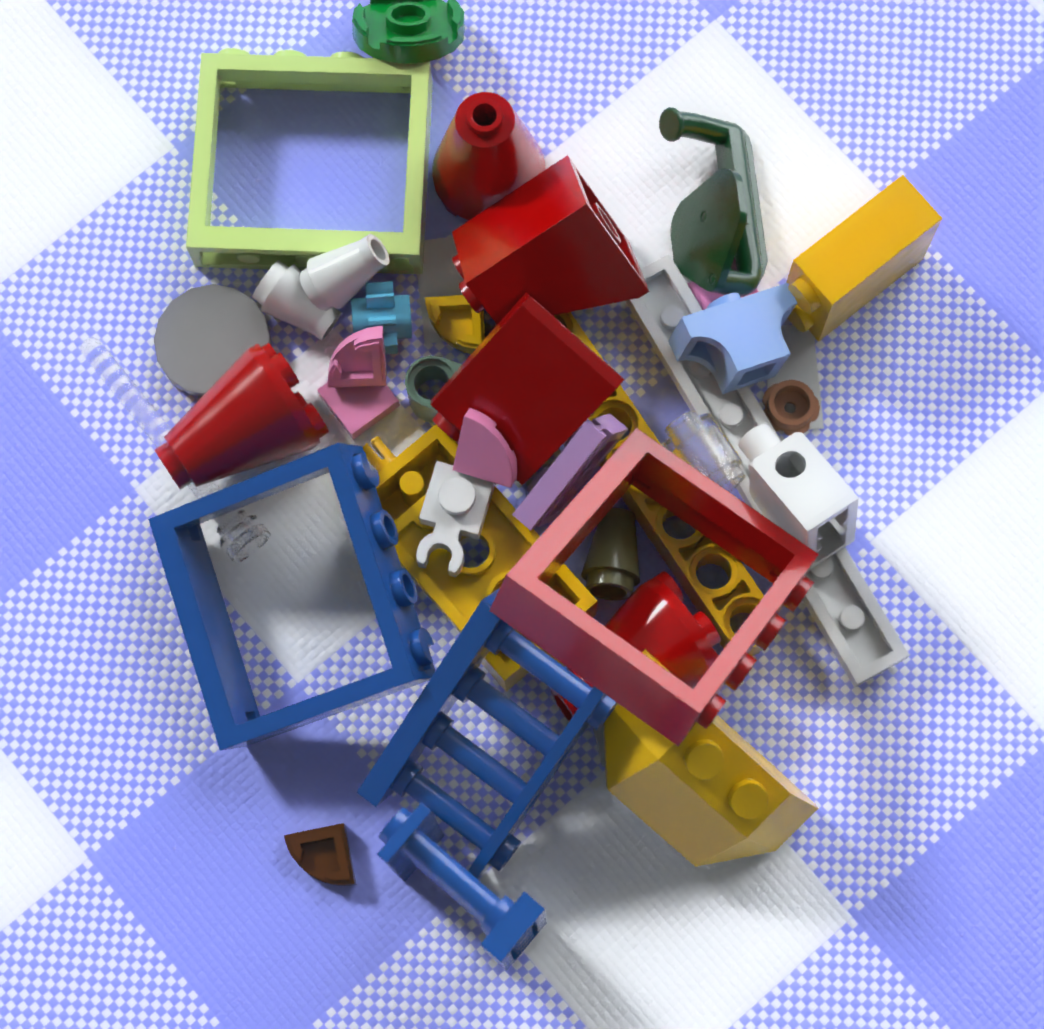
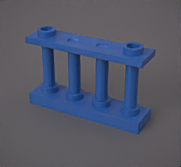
M499 589L481 600L356 792L375 807L394 792L400 797L407 793L418 803L422 802L434 815L481 850L468 869L477 879L490 866L500 872L521 844V841L513 836L573 747L589 725L598 730L618 704L595 686L592 688L515 631L506 622L489 610ZM489 651L494 655L501 651L578 708L560 736L484 680L486 673L478 667ZM457 699L462 703L469 699L545 756L528 783L452 727L454 720L447 716ZM426 747L432 751L438 747L513 804L496 830L421 774L423 767L416 761Z
M421 802L412 813L405 807L401 808L380 832L378 838L385 845L377 855L404 882L418 868L481 923L480 927L486 934L480 945L493 960L507 971L547 924L545 908L525 891L516 902L512 901L507 895L502 899L497 897L437 845L445 835L434 814L427 806Z

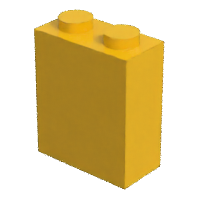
M904 175L896 179L793 260L786 283L789 284L788 289L795 297L797 305L789 315L788 320L800 332L804 333L809 330L819 342L924 259L942 221V217Z

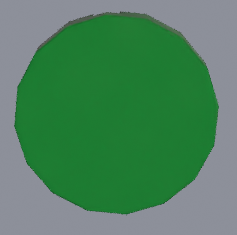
M370 0V4L364 7L360 2L353 11V39L360 50L376 59L391 63L412 64L437 60L454 52L464 41L465 12L456 0H448L447 2L443 0Z

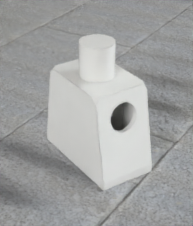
M764 423L754 427L741 438L738 446L751 462L749 464V493L753 501L767 519L819 554L809 571L855 541L859 497L803 433L795 432L780 441L768 424Z

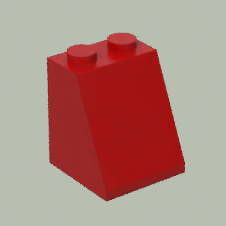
M568 155L452 231L457 254L452 257V261L464 279L459 283V288L476 313H480L485 309L496 324L503 319L525 292L552 315L637 299L650 292L629 240Z
M525 292L431 399L430 405L438 411L432 421L458 443L463 419L469 408L490 417L497 424L495 428L504 437L510 450H514L517 458L516 480L521 485H524L625 379Z

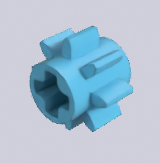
M393 281L366 283V297L351 299L353 333L370 327L383 326L385 355L398 354L397 339L412 338L409 295L394 296Z

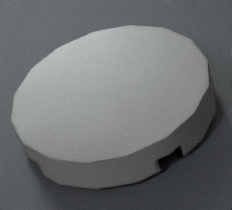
M215 284L191 288L172 300L158 319L154 336L157 361L170 382L181 391L196 395L198 398H201L247 349L255 344H259L262 347L268 342L272 346L268 322L255 301L236 288Z

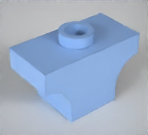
M785 283L742 298L739 293H730L711 302L705 310L681 317L668 340L677 362L689 360L704 365L714 375L722 394L775 377L791 354L781 332V327L797 305L795 297L788 289L789 284Z

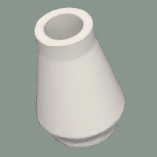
M369 234L359 241L310 258L307 262V268L300 273L301 286L309 300L320 310L327 311L332 307L341 309L379 270L389 264V255L383 243L376 236Z
M278 260L262 278L252 298L262 304L260 311L307 331L322 341L337 323L342 312L334 307L327 311L317 308L306 296L301 286V271L295 264L288 267Z

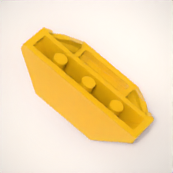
M646 649L642 652L647 657H649L657 664L662 666L664 669L669 671L657 659H655ZM620 704L616 705L610 716L603 723L607 790L695 867L774 852L819 809L816 803L718 715L707 729L696 723L679 747Z

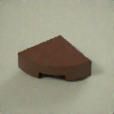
M344 823L284 835L286 846L292 858L310 876L321 882L336 886L357 885L346 825Z

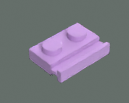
M612 414L594 418L592 421L587 419L563 444L565 448L552 464H547L534 477L527 487L529 494L512 515L530 531L536 525L540 527L554 521L618 443L628 428Z

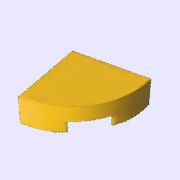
M463 295L425 297L428 317L436 333L453 348L472 354L485 339L484 310L476 313Z

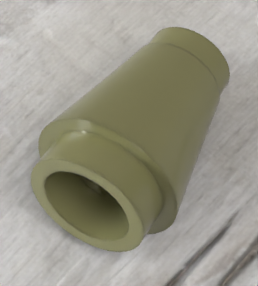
M611 508L597 524L581 572V577L586 581V588L594 597L599 599L626 600L632 595L634 587L640 583L635 526L636 516L627 509Z

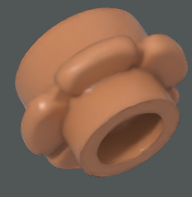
M786 380L779 384H773L766 390L762 399V403L765 405L763 411L775 431L782 430L787 436L795 432H807L810 428V422L818 418L820 411L819 401L813 391L805 383L798 380ZM789 403L793 404L795 411L788 413L785 411L784 406Z

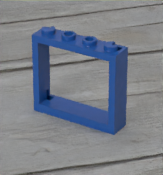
M344 443L333 444L148 519L220 751L247 747L427 682L435 673L434 662L429 650V646L435 644L429 632L420 625L414 604L417 602L416 586L409 572L401 567L395 548L399 539L398 531L391 515L382 508L376 486L380 482L378 470L370 469L362 446ZM330 473L392 668L260 716L200 524Z

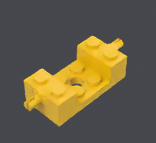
M435 424L396 457L382 442L381 438L376 436L370 442L383 459L376 454L368 443L363 446V450L366 453L367 460L378 470L380 482L376 486V490L383 510H386L391 515L398 531L399 539L395 548L402 568L409 572L416 584L458 632L461 633L481 600L501 587L506 574L540 536L534 529L530 531L512 515L516 509L495 486L479 538L489 548V555L485 562L473 568L463 566L457 577L449 576L448 566L452 555L446 549H436L430 554L426 569L419 567L416 559L418 545L424 537L434 531V527L420 524L419 521L436 461L454 465L458 444ZM462 535L460 541H462V540L465 539V538H469V537H466V536H463V535ZM563 564L546 585L591 617H595L597 615L598 601L572 571ZM540 648L542 651H544V652H545L546 654H548L550 657H552L553 659H555V660H556L557 662H559L561 665L565 666V665H564L563 663H561L559 660H557V659L554 658L552 655H550L549 653H547L545 650H543L542 648ZM489 651L481 663L505 692L510 690L529 673L501 651L497 655Z

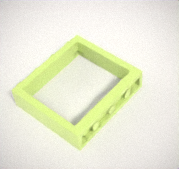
M236 48L222 49L218 53H201L186 249L194 266L269 270L275 262L280 260L288 267L295 264L302 271L307 268V262L310 258L354 243L372 234L383 243L390 259L389 264L377 273L423 274L433 90L430 61L416 64L391 63L376 58H363L357 53L346 51L336 52L330 57L306 56L304 53L295 50H281L274 55H258ZM221 88L411 93L403 232L210 226Z

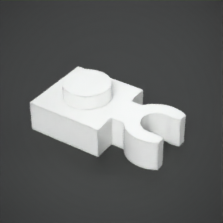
M436 461L419 516L420 524L434 527V531L424 537L418 545L416 559L419 567L426 569L429 556L434 550L446 549L452 555L448 566L449 576L457 577L464 565V554L460 544L461 536L479 540L496 483L453 471V465Z

